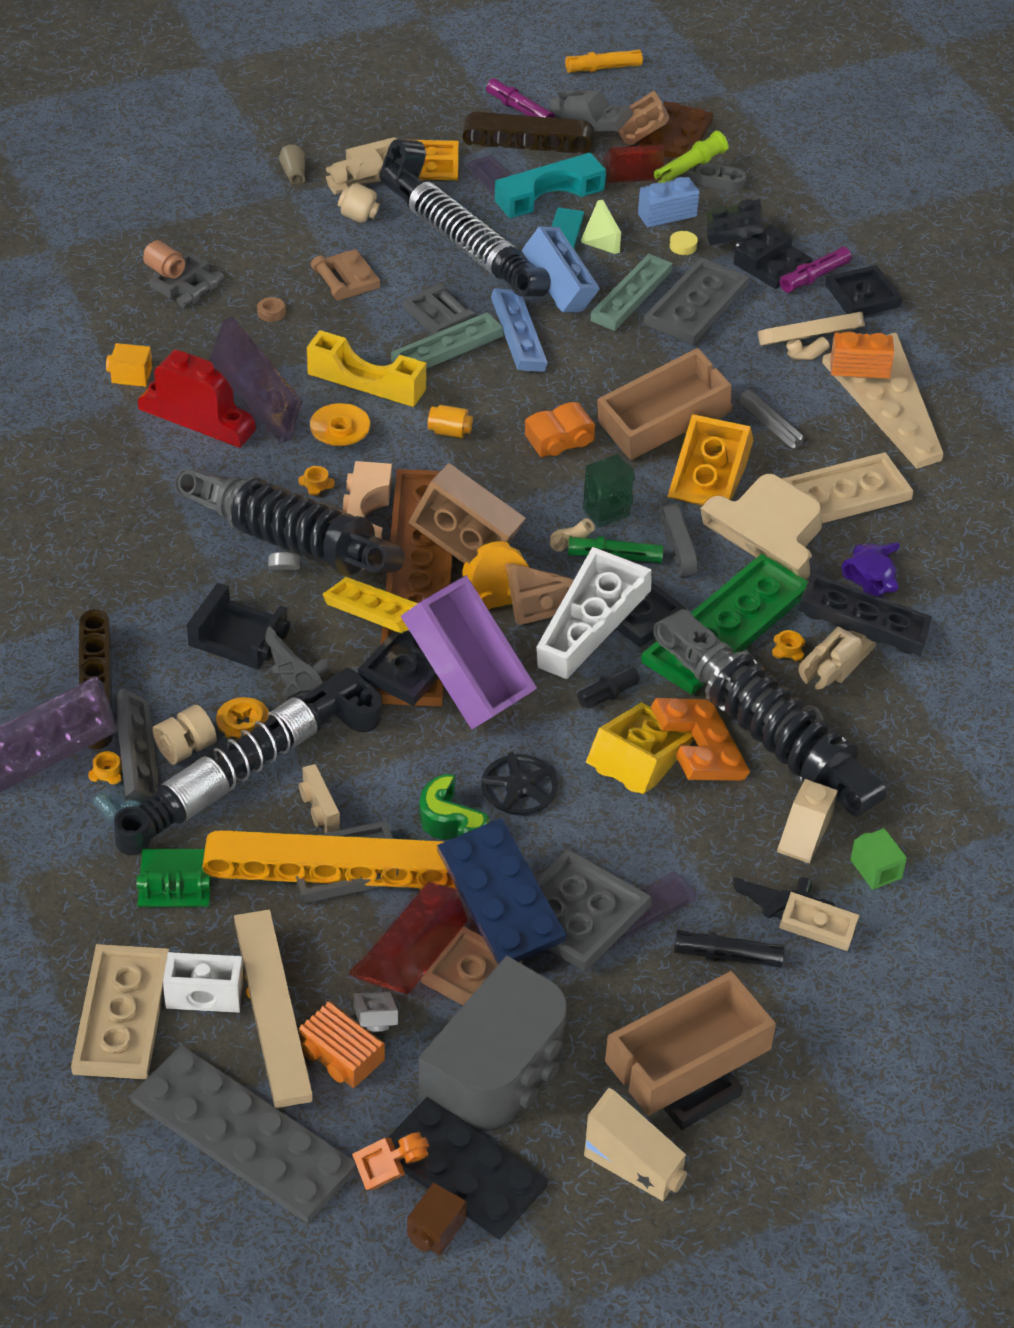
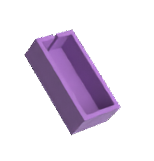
M467 575L421 601L401 615L404 623L471 730L537 689Z

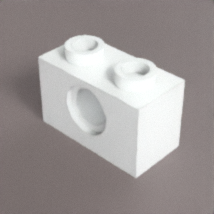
M168 952L163 978L166 1009L240 1013L244 985L242 956Z

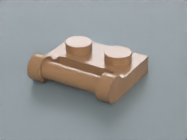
M356 249L327 258L320 255L311 261V268L316 274L319 273L331 288L332 296L337 301L381 288L380 279ZM331 269H335L347 285L342 282L340 283Z

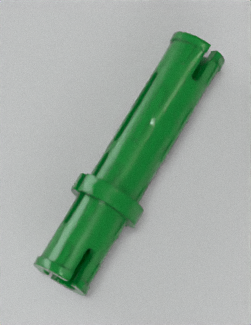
M569 536L568 556L587 557L592 547L628 561L662 564L663 544L655 545L604 540L603 536H598L597 539Z

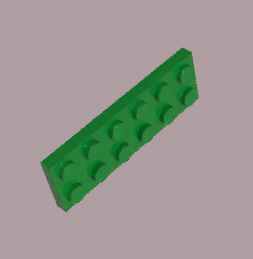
M761 553L693 610L691 614L705 628L712 631L722 643H727L733 649V653L742 652L801 601L808 581ZM657 641L642 653L641 663L690 695H693L706 684L696 679L695 674L690 669L686 668L681 661L667 649L663 648Z

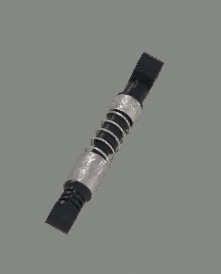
M346 667L304 696L297 695L290 698L269 712L268 720L263 723L256 721L255 728L250 732L242 730L241 738L236 741L229 739L227 743L229 752L226 754L222 750L215 748V761L206 756L201 757L180 771V773H177L156 789V793L152 798L147 799L138 807L131 806L119 810L114 818L115 846L123 854L137 855L142 853V849L148 848L150 839L155 837L156 834H159L163 829L168 828L174 823L181 824L201 810H204V808L227 794L228 791L233 790L236 780L242 782L248 780L251 771H261L264 762H275L277 753H288L290 748H295L320 730L321 724L334 715L354 731L363 733L374 730L380 722L382 704L380 694L354 670ZM217 751L222 755L220 758L217 756ZM242 771L247 773L245 778L240 779L236 777ZM233 778V785L229 787L228 780Z

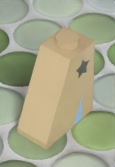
M608 1088L588 1114L584 1156L664 1201L671 1190L675 1193L678 1192L686 1179L687 1172L684 1171L686 1154L616 1091Z

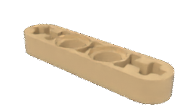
M863 312L769 328L757 333L760 346L787 342L792 339H804L821 334L865 327Z

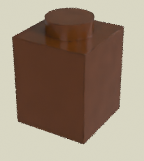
M433 1182L407 1217V1237L410 1238L412 1244L418 1249L425 1252L431 1250L441 1255L466 1221L467 1201Z

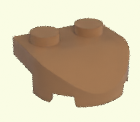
M655 90L630 105L633 115L617 132L625 144L632 145L669 121V114Z

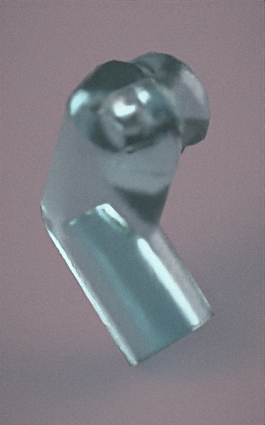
M105 792L97 794L92 801L97 810L111 823H114L115 815L119 810L131 806L138 807L141 804L135 799L132 801L129 799L125 801L124 806H119Z

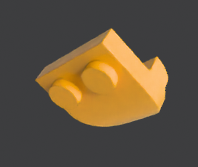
M497 541L485 544L477 549L478 555L470 564L465 562L462 575L463 577L467 575L489 610L512 604L505 564L514 563L526 567L529 566L519 549L511 547L507 542Z

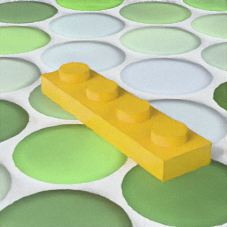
M345 577L322 594L327 605L399 633L409 630L401 615L418 604Z

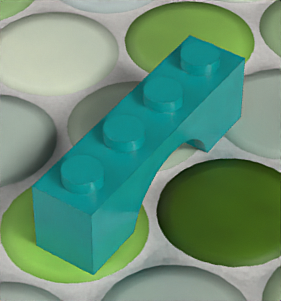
M586 153L495 180V202L511 219L534 212V201L542 194L548 192L565 191L579 197H584L604 191L606 169L591 153Z

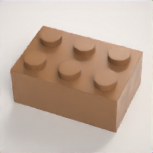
M448 463L430 482L408 523L464 564L465 562L470 564L478 555L477 549L485 544L504 541L510 545L526 518Z

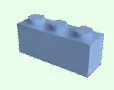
M539 226L521 250L530 264L535 268H544L549 273L551 279L549 293L555 300L556 306L562 312L584 311L600 290L559 227Z

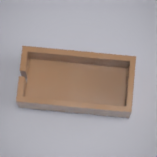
M696 348L598 398V421L626 456L633 460L687 432L692 414L714 418L731 409V384L716 368L713 369V364Z
M730 971L609 1034L605 1062L624 1086L629 1084V1093L647 1116H650L771 1050L776 1023L735 974Z

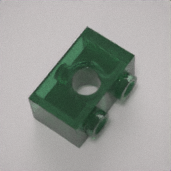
M619 454L586 465L583 510L598 528L630 516L635 473L631 465L626 464Z

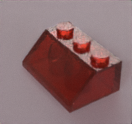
M428 881L409 899L351 968L349 974L356 979L409 994L468 921L458 890Z

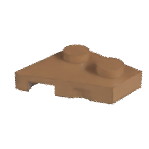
M506 563L516 623L523 625L554 617L574 579L514 563Z

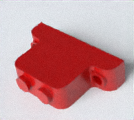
M173 350L157 366L154 371L155 381L151 382L148 389L138 398L139 410L241 448L256 431L255 420L252 415L236 407L234 404L231 373L221 365L180 350Z

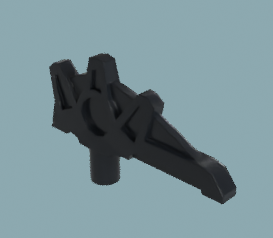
M737 877L733 879L732 885L736 892L748 896L763 908L762 914L767 918L775 916L782 920L791 892L835 907L832 901L814 898L810 894L812 881L805 877L799 878L796 890L779 891L750 883Z

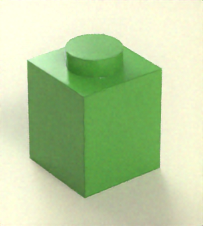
M885 828L873 833L862 834L855 839L850 860L871 889L874 890L902 879L907 857Z

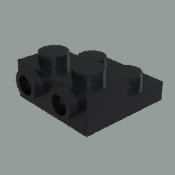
M773 225L764 229V233L753 235L747 241L745 239L739 240L734 248V265L774 289L780 287L779 281L781 276L795 271L803 263H811L813 258L792 246L793 237Z

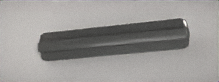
M748 389L740 394V404L790 448L797 449L803 446L804 435L755 392Z

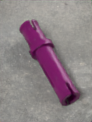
M495 78L488 82L486 92L500 99L506 107L511 106L526 116L555 118L553 112L523 96L517 88L513 86L508 87Z
M842 246L836 251L809 264L803 263L795 271L781 276L780 286L786 293H790L803 285L808 286L814 283L816 278L850 263L852 259L851 253L848 248Z

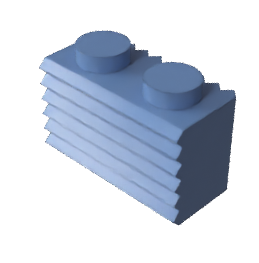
M679 177L674 181L653 183L645 188L641 187L638 215L647 228L696 217L699 190L689 177Z

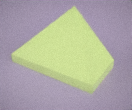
M598 200L581 238V242L613 254L620 253L621 231L604 201Z

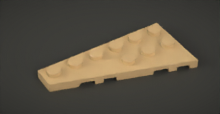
M895 332L888 334L893 336L894 343L890 379L834 377L915 468L918 469L942 461L943 451L898 335ZM831 353L823 355L822 363L831 372Z

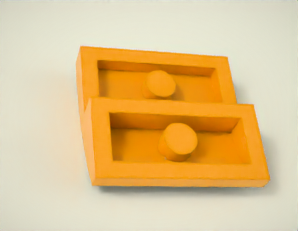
M418 140L423 143L426 150V158L419 178L422 180L458 181L459 141Z

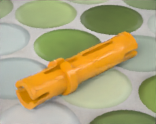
M640 49L601 54L588 52L587 55L566 56L565 58L567 73L578 71L594 73L596 70L642 66L643 63Z

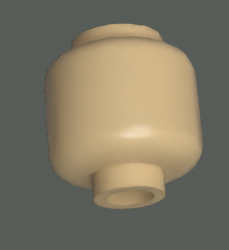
M354 183L350 187L345 186L337 206L341 207L340 210L343 216L353 221L364 223L369 217L375 218L380 204L376 202L377 193L374 190Z

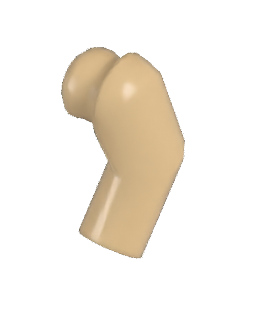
M820 337L810 345L802 346L801 340L792 339L786 345L788 349L787 354L790 358L796 360H814L829 348V343L824 337Z
M584 518L574 527L558 529L550 536V546L554 551L561 552L568 546L569 536L586 538L595 530V526L590 519Z

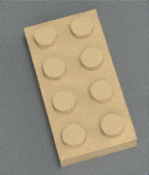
M886 452L786 478L797 489L804 493H811L819 500L822 523L910 501L913 496V489Z
M96 944L71 1065L73 1075L131 1079L148 1078L164 992L163 978L169 949Z

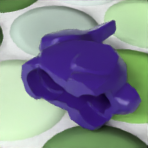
M899 542L881 546L872 543L857 545L852 551L853 557L846 559L842 564L844 578L852 580L863 587L864 592L878 597L887 592H896L899 588L895 580L896 568L894 561L889 556L900 548Z

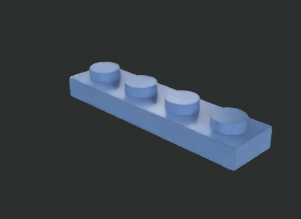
M494 288L491 299L500 324L504 327L503 332L517 370L544 372L548 362L523 296L516 295L513 290Z

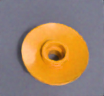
M335 403L318 409L312 415L310 430L316 439L325 444L346 446L359 442L368 434L370 419L366 412L357 406Z

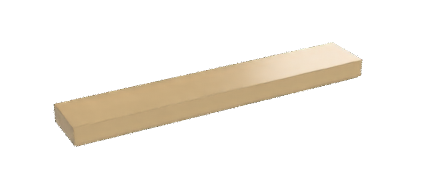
M270 909L234 915L236 934L274 1108L312 1102L311 1086Z

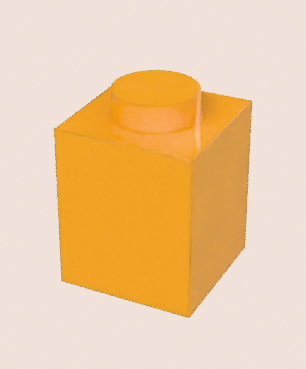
M116 343L112 355H108L106 359V371L111 374V383L147 386L153 368L151 347Z

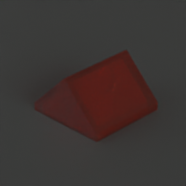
M664 145L610 148L603 156L609 183L655 181L654 171L663 167Z

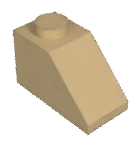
M807 779L804 780L793 802L777 852L810 864L833 816L838 790Z

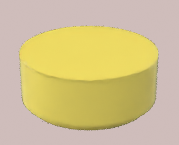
M678 231L671 235L670 249L674 253L690 255L697 250L698 238L695 234L688 231Z

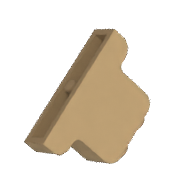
M765 474L759 477L739 500L731 501L723 496H714L700 508L704 525L757 558L762 553L805 580L810 576L809 559L812 557V554L806 546L822 528L820 502L813 494L802 492L786 478L781 479L774 474Z

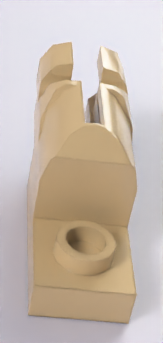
M396 137L346 149V160L336 162L326 168L327 173L331 174L326 176V180L333 194L342 193L345 186H351L354 183L364 186L381 182L380 172L389 145L393 140H397Z
M838 626L800 663L799 674L806 684L815 676H820L821 679L815 686V689L818 690L830 685L835 680L842 683L874 649L876 642L869 640L865 635L852 630L846 631Z

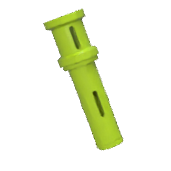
M716 130L706 140L697 141L690 151L660 169L655 170V179L657 180L662 177L658 183L669 182L699 163L707 164L713 156L718 153L723 154L729 149L726 137Z

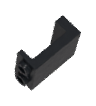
M217 583L187 623L188 645L258 670L265 660L269 661L273 656L271 647L265 640L267 628L270 626L281 639H285L289 632L290 621L287 620V607L280 605L274 615L230 600L229 586Z

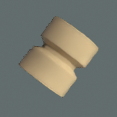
M197 704L179 712L177 720L173 717L168 718L153 726L152 729L158 749L172 765L190 757L193 750L199 752L213 745L217 740L210 718Z

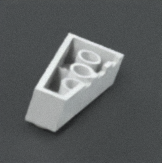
M592 547L536 647L538 668L568 679L651 591L652 569Z

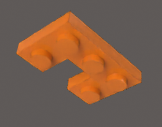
M655 698L650 708L662 731L691 732L698 746H681L675 755L688 780L740 781L747 778L750 770L713 703L705 699Z

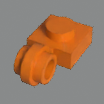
M420 1132L412 1133L401 1138L398 1141L400 1148L395 1149L391 1138H383L353 1153L352 1155L365 1189L374 1190L405 1175L400 1159L405 1158L406 1163L410 1164L427 1157V1148L429 1147L427 1139L422 1138Z

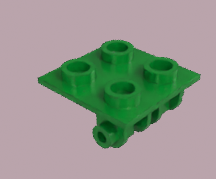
M142 849L140 875H137V889H139L137 907H209L211 876L207 875L202 868L205 849Z

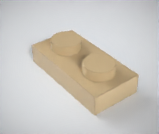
M316 764L303 767V782L299 783V791L304 803L310 802L312 805L311 816L317 828L322 826L325 833L340 830V813Z
M791 892L779 928L848 951L859 915Z

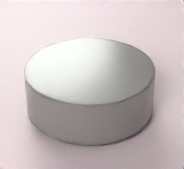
M288 552L272 553L268 556V568L273 570H297L300 568V556Z

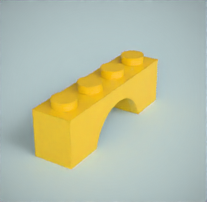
M319 330L307 346L308 375L411 407H415L426 391V362L399 355L390 365H373L361 359L351 349L346 338Z

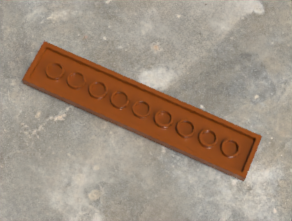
M397 469L390 542L402 548L405 560L398 572L387 573L386 592L420 603L451 584L453 555L408 523L430 482L440 471ZM382 626L381 644L394 630ZM440 678L415 704L416 706L442 707L444 685ZM379 688L376 689L381 696L382 704L410 705Z

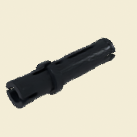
M677 929L674 953L704 956L706 960L710 961L718 958L782 968L785 945L717 936V932L709 931V934Z

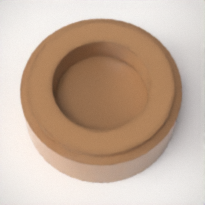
M275 297L265 298L257 304L258 317L267 322L279 321L286 315V305L281 299Z

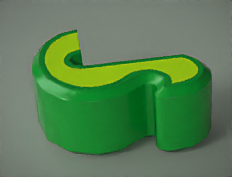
M443 774L431 779L423 788L419 801V821L423 831L434 838L442 840L453 839L490 823L487 813L451 802L455 795L456 775Z

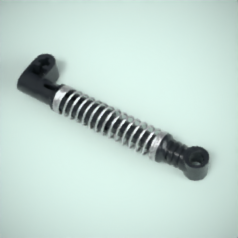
M397 139L390 143L380 172V181L406 201L407 206L414 214L432 228H435L437 232H440L442 236H445L447 240H450L452 244L456 245L469 257H472L485 270H488L491 275L509 282L516 295L544 296L548 293L551 279L546 269L535 268L522 258L519 250L509 241H506L504 237H501L493 229L489 228L488 225L484 224L483 221L457 203L456 200L452 199L434 183L427 180L423 181L419 178L426 158V150L422 142L418 140Z

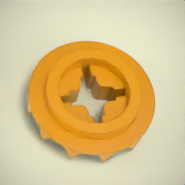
M240 697L229 700L219 708L216 714L218 731L224 732L227 739L232 737L239 739L241 738L242 730L250 732L255 728L256 721L263 723L268 720L269 710L262 702L253 698ZM249 717V723L242 722L237 724V718L243 720Z

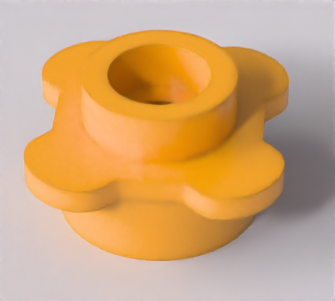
M321 466L307 468L304 475L298 479L299 485L305 486L308 489V494L312 496L319 495L321 491L332 489L335 486L334 479L329 478L327 469Z
M785 630L774 636L773 641L776 647L773 648L772 655L775 658H792L794 661H800L804 658L802 647L805 646L806 641L798 632Z
M110 751L97 754L93 759V770L88 772L89 779L93 782L101 780L107 781L112 785L118 784L122 780L120 775L122 771L121 757Z

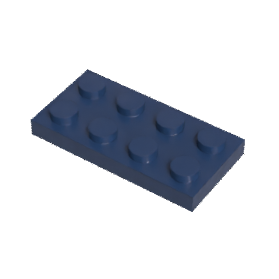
M502 818L437 845V852L498 965L506 955L519 962L566 941V933Z

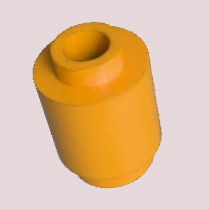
M445 405L431 407L428 417V430L434 431L437 435L461 439L464 438L465 433H471L473 416H469L468 409Z

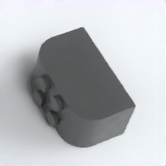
M506 955L419 1056V1099L423 1101L426 1097L430 1098L479 1131L501 1128L511 1122L523 1107L526 1109L530 1108L538 1096V1088L544 1081L547 1083L551 1082L560 1067L559 1062L563 1055L566 1021V999L560 988L552 981Z

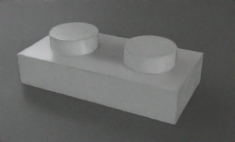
M391 992L354 994V1009L360 1027H367L369 1031H385L389 1029V1025H398V1009Z

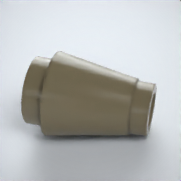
M293 144L283 147L280 151L279 162L291 184L303 183L305 181L304 151L299 146Z

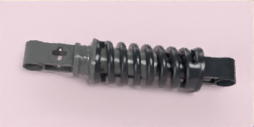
M182 469L176 475L175 489L179 495L199 502L207 508L217 510L218 514L222 518L227 519L230 527L235 528L237 532L255 536L260 540L280 546L282 549L317 561L319 564L330 566L339 574L351 576L362 568L369 572L395 573L404 564L405 556L402 548L397 544L376 537L373 524L362 516L354 517L352 514L342 513L339 509L330 508L326 504L317 503L313 499L304 498L300 494L291 493L290 490L267 483L261 477L255 475L247 479L240 477L229 478L208 470Z
M685 609L673 613L654 625V635L657 642L671 652L686 668L690 669L695 674L696 679L701 683L707 684L705 688L706 698L724 712L726 711L730 718L737 720L742 729L750 731L752 738L762 742L768 752L775 753L779 762L788 764L789 771L796 776H800L799 779L802 782L807 779L838 790L836 801L850 815L855 817L862 815L885 800L886 789L883 782L856 760L858 747L853 742H848L844 737L841 738V734L837 731L827 733L829 730L828 723L824 720L815 721L816 713L812 709L802 710L803 701L798 697L790 699L791 693L787 687H778L776 677L772 675L765 676V668L758 664L749 651L733 653V649L727 643H722L712 631L705 628Z

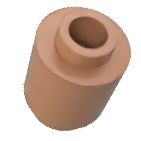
M161 240L153 241L146 246L143 260L147 266L166 278H177L182 274L185 269V260L181 253Z

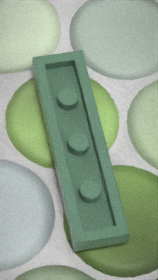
M648 254L591 311L590 321L616 331L672 273L673 263Z
M486 312L392 351L391 362L393 363L399 355L426 362L427 369L503 337L504 327Z

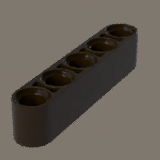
M472 112L466 116L462 137L467 145L503 146L502 148H529V150L538 151L555 150V152L576 154L577 152H582L581 154H586L592 146L593 127L589 122L577 119Z
M97 609L84 612L79 619V722L83 744L90 749H102L112 741V649L108 615L104 611Z

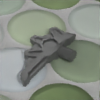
M269 626L266 630L265 640L271 647L275 661L272 673L274 676H280L286 686L281 693L283 698L287 700L297 695L304 696L322 684L321 676L330 670L329 663L325 659H321L312 667L304 663Z

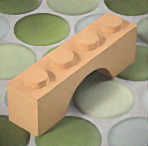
M355 461L353 473H348L346 489L347 492H350V495L344 494L343 513L365 518L371 511L389 506L392 488V464ZM373 524L375 536L382 539V527Z

